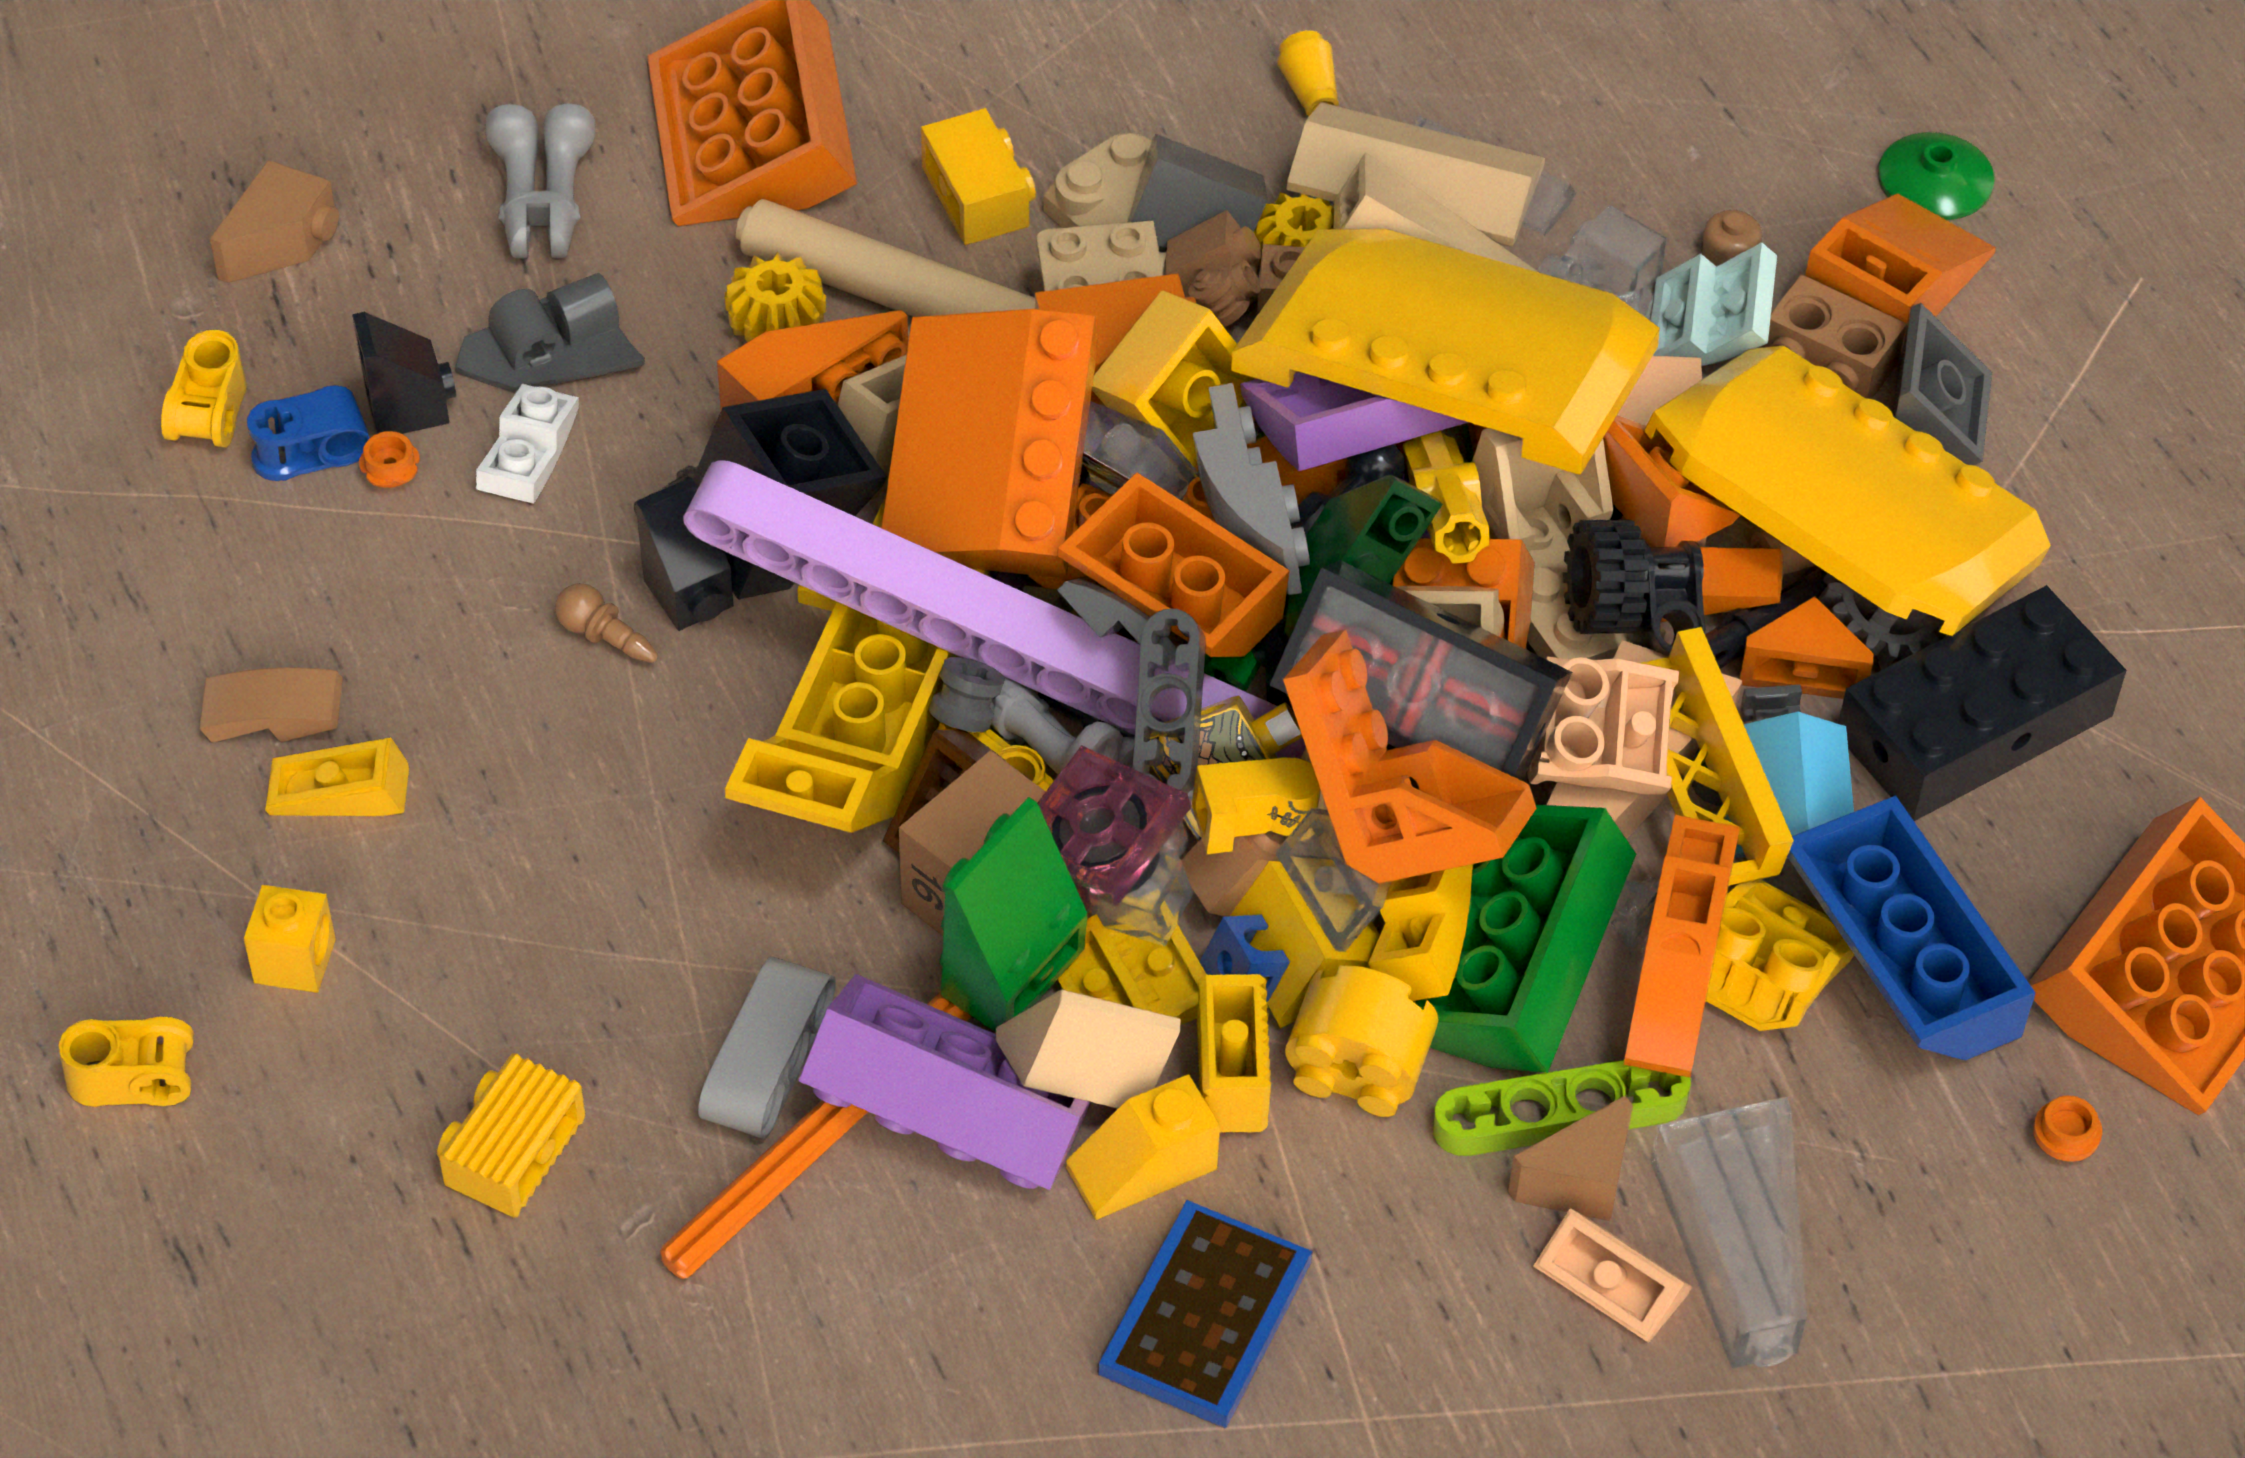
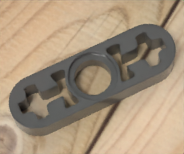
M1164 609L1155 613L1144 625L1141 635L1133 775L1136 783L1145 793L1161 802L1180 800L1192 790L1195 783L1199 755L1206 641L1203 630L1189 614L1178 609ZM1178 625L1181 633L1190 639L1188 644H1182L1177 647L1175 666L1181 672L1189 670L1188 677L1183 678L1172 673L1154 676L1156 668L1169 671V653L1162 645L1158 644L1159 638L1168 637L1171 633V626ZM1168 688H1176L1183 691L1187 700L1184 714L1178 720L1171 723L1157 721L1152 713V703L1156 695ZM1152 732L1169 738L1185 735L1183 743L1170 740V759L1177 766L1181 767L1180 774L1169 776L1167 786L1161 787L1160 781L1154 775L1149 774L1151 766L1161 765L1164 745L1158 739L1150 741Z

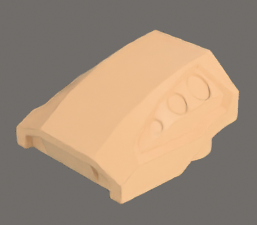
M1547 656V660L1573 673L1527 771L1529 782L1531 784H1539L1548 780L1596 788H1613L1643 795H1666L1671 789L1672 780L1671 776H1667L1670 709L1673 690L1678 683L1679 671L1617 658L1591 660L1583 657L1562 659Z

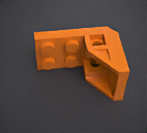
M1346 629L1321 635L1283 679L1346 865L1380 884L1503 858L1536 810L1528 783L1437 740L1387 750L1388 732L1385 720L1380 711L1377 709L1373 710L1365 687L1367 684V668L1364 658L1358 649L1352 648ZM1409 777L1417 782L1419 790L1412 787Z

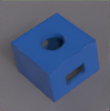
M1262 915L1224 916L1199 962L1207 975L1260 974L1262 977H1270L1266 983V1002H1268L1290 961L1283 950L1261 951L1252 947L1250 943L1256 931L1267 930L1269 926Z

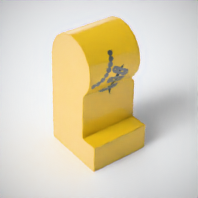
M1284 757L1197 765L1192 809L1206 854L1233 851L1234 837L1264 834L1268 831L1284 836H1296L1310 830L1317 818L1321 793L1312 764L1299 758Z

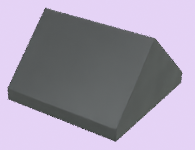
M1155 134L1127 223L1154 221L1159 252H1167V241L1225 210L1229 211L1241 228L1247 226L1254 233L1267 203L1264 175Z
M1922 303L1911 307L1898 364L1893 417L1915 431L1924 432L1935 437L1943 445L1945 451L1965 464L1976 465L1983 462L1992 372Z

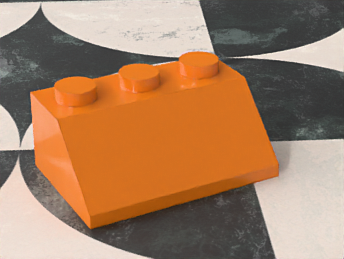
M1138 472L1058 547V557L1117 596L1131 603L1149 617L1164 609H1178L1189 614L1203 630L1206 641L1205 653L1210 657L1246 656L1283 618L1290 570ZM1178 625L1171 626L1172 632L1189 642L1190 638L1185 637L1181 633Z

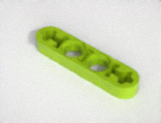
M1624 1060L1457 1087L1446 1091L1438 1099L1434 1111L1433 1136L1441 1148L1457 1156H1473L1533 1146L1595 1112L1585 1109L1578 1103L1576 1095L1581 1091L1598 1089L1609 1095L1612 1102L1626 1096L1625 1085L1628 1086V1097H1633L1629 1129L1665 1124L1676 1120L1684 1113L1688 1103L1691 1078L1624 1065ZM1649 1082H1659L1663 1090H1670V1095L1659 1097V1093L1655 1088H1648ZM1531 1099L1542 1104L1547 1110L1548 1115L1537 1122H1525L1518 1119L1510 1108L1517 1101ZM1491 1107L1499 1108V1126L1494 1125L1495 1114H1490ZM1465 1114L1468 1122L1475 1123L1474 1128L1470 1130L1463 1129L1459 1121L1453 1120L1454 1115Z

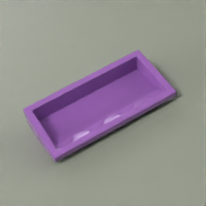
M1298 371L1294 374L1293 382L1289 388L1260 379L1240 384L1241 395L1247 406H1250L1252 415L1281 455L1298 471L1468 423L1467 421Z

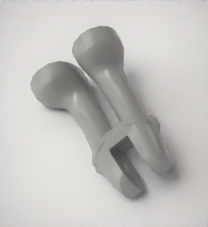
M569 103L557 105L547 112L544 119V151L547 171L546 191L541 192L535 191V167L539 134L537 120L533 113L523 106L506 104L494 108L486 117L485 134L487 141L496 154L504 160L506 167V200L500 206L498 219L505 226L509 249L514 258H528L531 226H548L552 258L559 259L567 256L574 226L581 218L579 206L574 202L575 170L578 161L592 146L596 133L594 116L588 109L580 105Z
M1004 677L1005 681L1000 695L992 698L990 708L994 713L990 725L992 729L1005 739H1015V742L1020 746L1028 743L1037 751L1043 761L1060 776L1062 781L1077 794L1091 787L1109 785L1118 786L1129 792L1132 791L1137 784L1133 775L1135 738L1123 737L1119 730L1104 722H1095L1086 726L1077 738H1074L1048 712V703L1041 699L1033 689Z

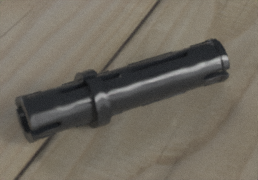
M1819 568L1782 589L1780 603L1752 607L1747 610L1737 608L1728 613L1723 619V624L1705 634L1719 669L1744 655L1747 636L1814 596L1819 600V596L1827 586L1823 581L1827 572Z

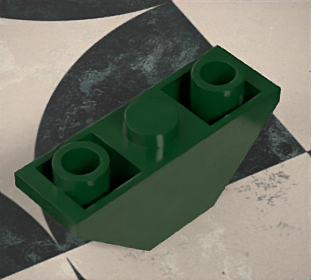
M1391 474L1330 499L1305 536L1310 565L1298 567L1302 593L1289 595L1284 631L1289 638L1291 637L1321 567L1341 560L1380 580L1390 583L1443 505L1439 499Z

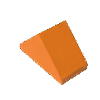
M1814 596L1747 636L1739 679L1742 680L1743 686L1757 688L1800 684L1802 694L1844 699L1846 688L1870 676L1874 653Z

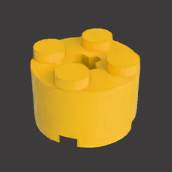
M1352 965L1339 966L1334 977L1323 978L1324 969L1315 972L1310 980L1285 1048L1286 1058L1296 1071L1293 1080L1294 1085L1302 1092L1313 1097L1326 1098L1331 1096L1332 1092L1357 1099L1358 1105L1363 1110L1375 1116L1391 1117L1395 1115L1398 1105L1409 1100L1414 1093L1438 1025V1015L1435 1008L1427 1000L1422 1010L1409 999L1412 987L1393 976L1373 969Z

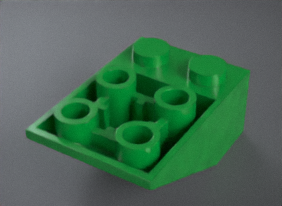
M1028 797L1011 816L1004 813L996 819L987 832L984 845L970 860L965 857L958 860L948 872L942 886V891L945 893L944 916L941 921L943 951L939 959V964L942 966L941 996L995 1032L996 1027L1034 1006L1085 949L1088 913L1038 803Z

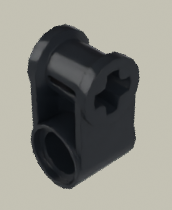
M1645 541L1647 549L1643 554V559H1648L1649 570L1645 571V581H1649V593H1644L1643 595L1647 606L1645 613H1640L1642 617L1640 626L1635 627V632L1628 633L1630 643L1669 656L1677 632L1702 627L1705 634L1706 626L1704 622L1702 593L1704 563L1700 547L1695 541H1681L1677 547H1650ZM1662 617L1673 628L1674 639L1672 645L1666 643L1661 636L1659 627Z

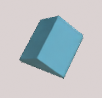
M1801 712L1744 724L1792 836L1854 812L1846 726ZM1727 814L1725 820L1731 822ZM1737 844L1734 858L1746 857L1742 847Z

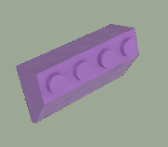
M858 974L852 977L827 1008L798 1080L813 1087V1093L829 1104L840 1107H849L853 1104L876 1114V1121L889 1130L901 1134H911L915 1131L938 1141V1147L947 1155L963 1161H974L977 1158L1000 1168L1001 1175L1011 1183L1030 1189L1037 1188L1038 1185L1048 1190L1051 1189L1092 1103L1023 1086L996 1042V1034Z

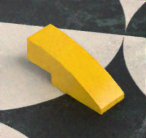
M1473 864L1384 882L1376 904L1385 921V925L1368 964L1371 969L1393 976L1412 987L1409 996L1411 1001L1449 995L1459 965L1466 934Z

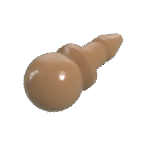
M577 583L566 587L559 594L555 604V613L558 621L565 629L574 633H585L586 639L592 643H598L604 639L617 649H623V652L630 658L648 663H654L657 660V652L648 640L640 633H634L630 626L617 618L618 607L612 603L605 604L601 593L588 584Z

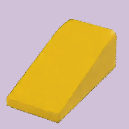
M391 737L272 758L265 810L269 815L389 816L401 814L405 810L409 765Z

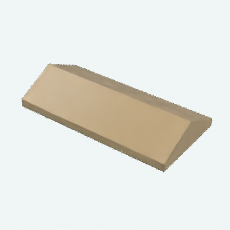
M1321 102L1305 121L1288 176L1286 190L1334 202V199L1364 153H1367L1496 243L1513 247L1542 173L1545 158Z

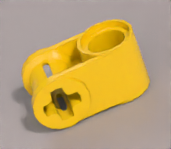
M206 330L197 333L188 340L184 347V353L173 384L168 389L163 402L161 429L164 439L177 441L180 436L210 439L217 447L227 448L230 445L236 427L237 415L246 393L247 382L237 342L229 333L220 330Z
M160 1016L145 1020L102 1021L89 1019L79 1021L67 1028L61 1035L58 1045L67 1091L74 1101L91 1107L124 1104L169 1106L183 1102L190 1096L191 1079L185 1073L186 1053L193 1047L194 1031L190 1025L173 1017ZM158 1037L164 1038L163 1044H158ZM101 1061L98 1064L86 1065L89 1062ZM160 1079H165V1086H160Z

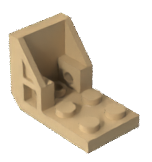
M1490 428L1483 429L1472 462L1475 463L1478 471L1482 509L1489 525V539H1522L1535 562L1531 623L1527 641L1537 655L1545 659L1547 656L1562 659L1578 657L1591 660L1614 659L1621 641L1630 642L1628 633L1580 634V632H1576L1573 628L1574 621H1570L1568 616L1570 604H1565L1564 593L1568 591L1567 583H1563V572H1567L1564 553L1565 551H1570L1567 539L1569 534H1573V525L1579 523V520H1610L1613 513L1603 439L1582 474L1578 475L1521 458L1523 438ZM1660 624V633L1662 638H1664L1666 631Z

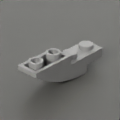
M1233 383L1208 387L1215 429L1194 432L1192 434L1199 477L1211 513L1218 525L1290 570L1287 594L1302 593L1298 567L1310 565L1304 528L1291 529L1290 523L1300 522L1294 484L1282 486L1276 461L1262 463L1259 447L1247 449L1246 444L1256 443L1250 406L1238 408Z

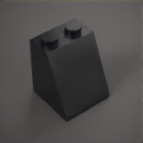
M826 389L722 407L693 476L694 482L699 487L712 462L719 460L730 461L853 516H856L878 492L887 478ZM724 551L731 567L732 591L738 600L788 590L795 584V582Z

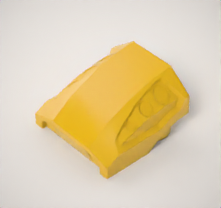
M1763 878L1739 883L1726 897L1706 1002L1759 1031L1795 1027L1800 1024L1807 1009L1822 989L1852 960L1854 953L1830 918L1824 913L1763 881Z

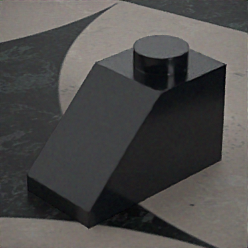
M366 312L352 314L366 397L376 433L393 431L404 434L450 424L446 399L456 397L454 379L449 362L437 363L431 340Z
M692 477L635 501L643 579L678 631L698 622L709 621L717 617L722 611L734 606L731 567L724 551L695 537L684 524L683 516L698 489Z

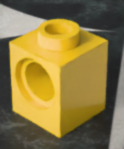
M261 885L243 938L254 984L319 993L336 940L327 894Z

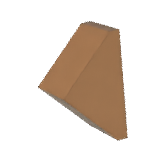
M1623 1096L1514 1155L1508 1187L1510 1196L1518 1203L1562 1212H1568L1571 1208L1587 1217L1611 1221L1633 1108L1632 1103L1626 1096Z

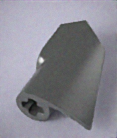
M596 273L547 292V297L539 299L537 294L530 289L512 291L501 297L490 309L488 316L489 327L464 336L455 370L456 373L482 383L514 392L518 391L522 384L541 387L640 367L644 365L645 357L637 351L619 328L618 308L613 293L605 278L600 273Z

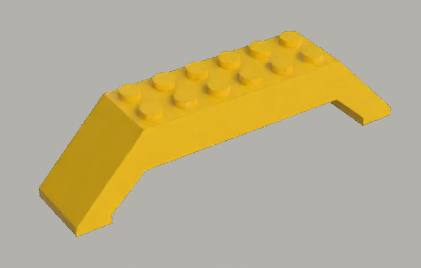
M886 496L873 522V525L879 528L882 527ZM973 569L986 576L990 572V570ZM836 602L775 736L764 741L747 739L726 784L725 798L850 833L894 817L928 742L940 723L931 715L929 707L933 695L940 692L944 684L940 677L944 660L960 656Z

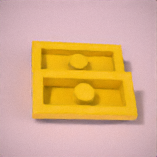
M1158 894L1104 925L1097 914L1087 919L1085 949L1058 978V981L1063 990L1181 1019L1180 1025L1197 1018L1199 978L1207 974L1161 894Z

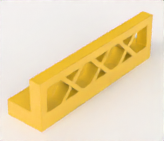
M1702 627L1677 632L1669 657L1641 662L1642 664L1679 671L1678 683L1674 687L1678 698L1672 709H1670L1669 730L1672 727L1696 739L1700 748L1695 761L1668 748L1667 776L1672 777L1671 789L1667 792L1669 801L1675 815L1740 827L1737 844L1742 847L1747 861L1733 863L1729 886L1780 875L1793 844V837ZM1682 708H1683V711H1684L1685 715H1683V714L1680 713V711H1681ZM1704 761L1706 762L1708 768L1702 766ZM1680 774L1685 776L1683 781L1681 779ZM1693 780L1719 793L1723 805L1717 815L1691 802L1687 791ZM1727 814L1731 822L1725 820Z

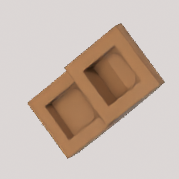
M300 667L253 669L208 677L205 680L199 729L212 743L264 729H269L281 743L338 728L343 677L337 670Z

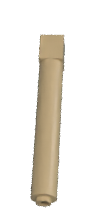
M760 199L753 207H746L737 223L736 238L741 241V251L744 255L752 258L754 255L763 261L773 260L778 251L783 261L786 262L801 256L806 269L818 270V275L823 284L896 311L902 310L907 315L913 317L1035 309V298L766 199Z

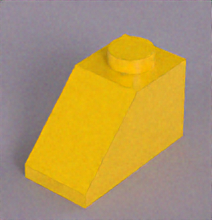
M1187 1074L1127 1099L1066 1160V1169L1095 1220H1098L1217 1170L1220 1125L1191 1076Z

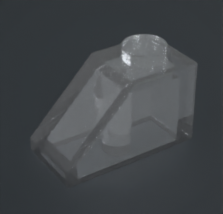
M1311 808L1275 854L1335 951L1345 952L1383 907L1391 881L1379 884L1346 865L1328 810Z

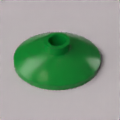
M1939 132L1915 133L1895 141L1886 149L1881 157L1878 170L1879 182L1887 197L1898 193L1945 220L1963 218L1981 209L1989 200L1995 181L1993 167L1981 150L1962 138Z

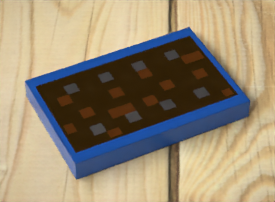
M1186 1200L1099 1362V1375L1227 1428L1311 1265L1312 1251Z

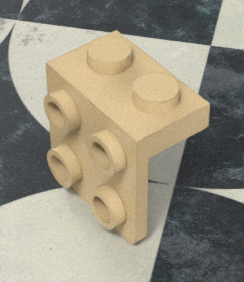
M1154 221L1045 229L1037 235V251L1044 291L1165 275L1167 252L1159 253Z

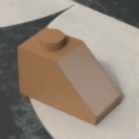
M268 160L210 238L218 280L230 283L309 261L321 243L328 241L333 236L338 225L339 212L334 204L331 181Z

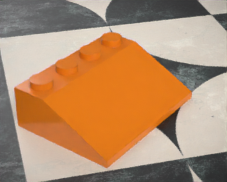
M755 0L647 56L671 216L678 226L740 218L746 207H753L760 199H766L793 210L809 209L857 185L828 21L810 0Z
M1019 309L912 317L881 528L972 569L1066 579L1068 563L1057 556L1058 547L1073 534L1098 348L1095 315L1041 309Z
M2200 796L2152 820L2028 982L2036 992L2034 1001L2070 1038L2197 1115L2208 1110L2245 1059V843Z

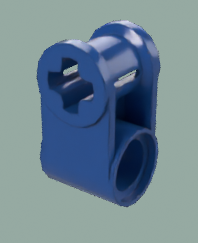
M338 385L326 386L314 392L281 400L265 401L256 405L247 417L248 433L256 441L251 452L252 467L258 475L272 481L289 480L298 475L356 463L363 453L365 443L370 439L353 392L346 387ZM271 417L274 418L275 434L269 428L268 420ZM279 447L285 453L286 461L283 464L280 463Z

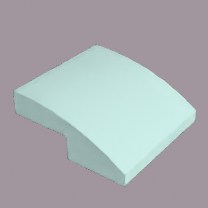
M1761 242L1717 267L1702 254H1699L1657 277L1651 322L1660 327L1658 348L1653 356L1701 358V366L1734 358L1749 349L1767 344L1777 255Z

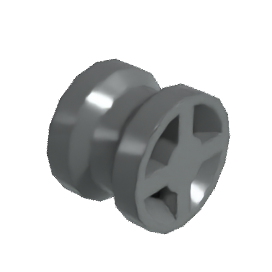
M962 657L945 659L940 672V677L944 684L942 690L933 695L929 707L931 715L938 721L963 731L984 732L989 730L994 715L990 704L992 698L1000 695L1005 678L995 668L973 659Z

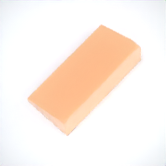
M1571 1208L1534 1264L1535 1268L1647 1342L1651 1341L1692 1289L1690 1284L1588 1217Z

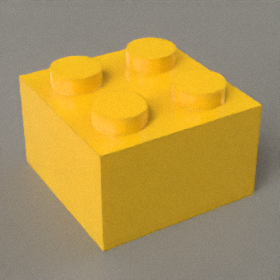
M1162 290L1095 373L1092 390L1147 457L1195 477L1197 459L1192 433L1215 429L1208 387L1233 383L1238 408L1247 406L1241 395L1240 384L1255 380L1256 378L1231 371L1232 351L1237 343L1210 309Z

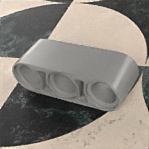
M772 956L765 961L705 1080L698 1107V1114L701 1119L766 1139L775 1126L808 1058L826 1010L833 1002L836 989L835 976Z

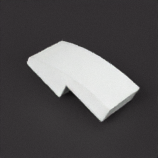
M522 384L499 417L500 436L476 470V490L534 504L548 481L566 443L579 408V397L558 393L546 387H533Z

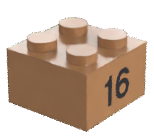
M990 750L899 827L901 904L943 936L941 921L944 916L945 893L942 891V886L950 869L961 858L965 857L970 860L984 845L987 832L996 819L1004 813L1011 816L1028 797L1038 803L1048 825V793Z

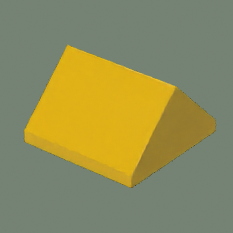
M1269 861L1230 915H1262L1269 927L1267 930H1257L1250 945L1261 951L1283 950L1290 961L1267 1004L1279 1028L1296 1021L1310 980L1315 972L1324 969L1323 978L1334 977L1339 966L1352 965L1371 969L1368 962L1380 937L1340 866Z

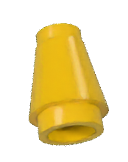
M1312 30L1300 31L1287 37L1280 44V55L1277 64L1301 105L1305 108L1307 116L1309 117L1321 102L1339 107L1331 44L1324 40L1320 33Z

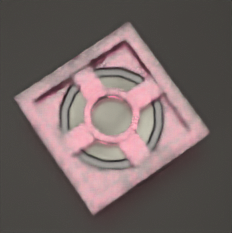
M1082 745L1037 802L1050 832L1052 828V836L1088 914L1092 912L1100 899L1117 907L1127 894L1138 890L1153 876L1160 861V849L1192 808L1187 793Z

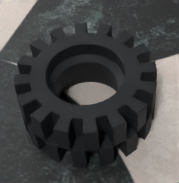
M1579 520V523L1573 525V534H1569L1567 539L1570 551H1565L1564 553L1567 572H1563V583H1567L1568 591L1564 593L1565 604H1570L1568 616L1570 621H1574L1573 628L1576 632H1580V634L1633 633L1636 631L1635 627L1640 626L1642 622L1640 613H1645L1647 606L1643 595L1644 593H1649V581H1645V571L1649 570L1648 559H1643V554L1647 548L1645 540H1640L1642 531L1639 526H1634L1635 521Z

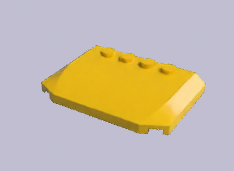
M1388 229L1317 230L1232 351L1231 371L1287 388L1293 382V376L1298 371L1523 438L1521 458L1581 475L1658 348L1660 327L1613 293Z
M1786 346L1747 350L1653 411L1644 430L1650 439L1661 434L1671 445L1674 451L1669 462L1683 477L1884 611L1907 619L1911 610L1915 609L1945 620L1939 632L1950 636L1955 635L2041 565L2051 547L2036 509L1997 485L1987 471L1974 465L1965 464L1945 451L1943 445L1935 437L1908 427L1893 417L1891 410L1884 404L1862 397L1844 385L1841 378L1835 372L1825 367L1813 365Z

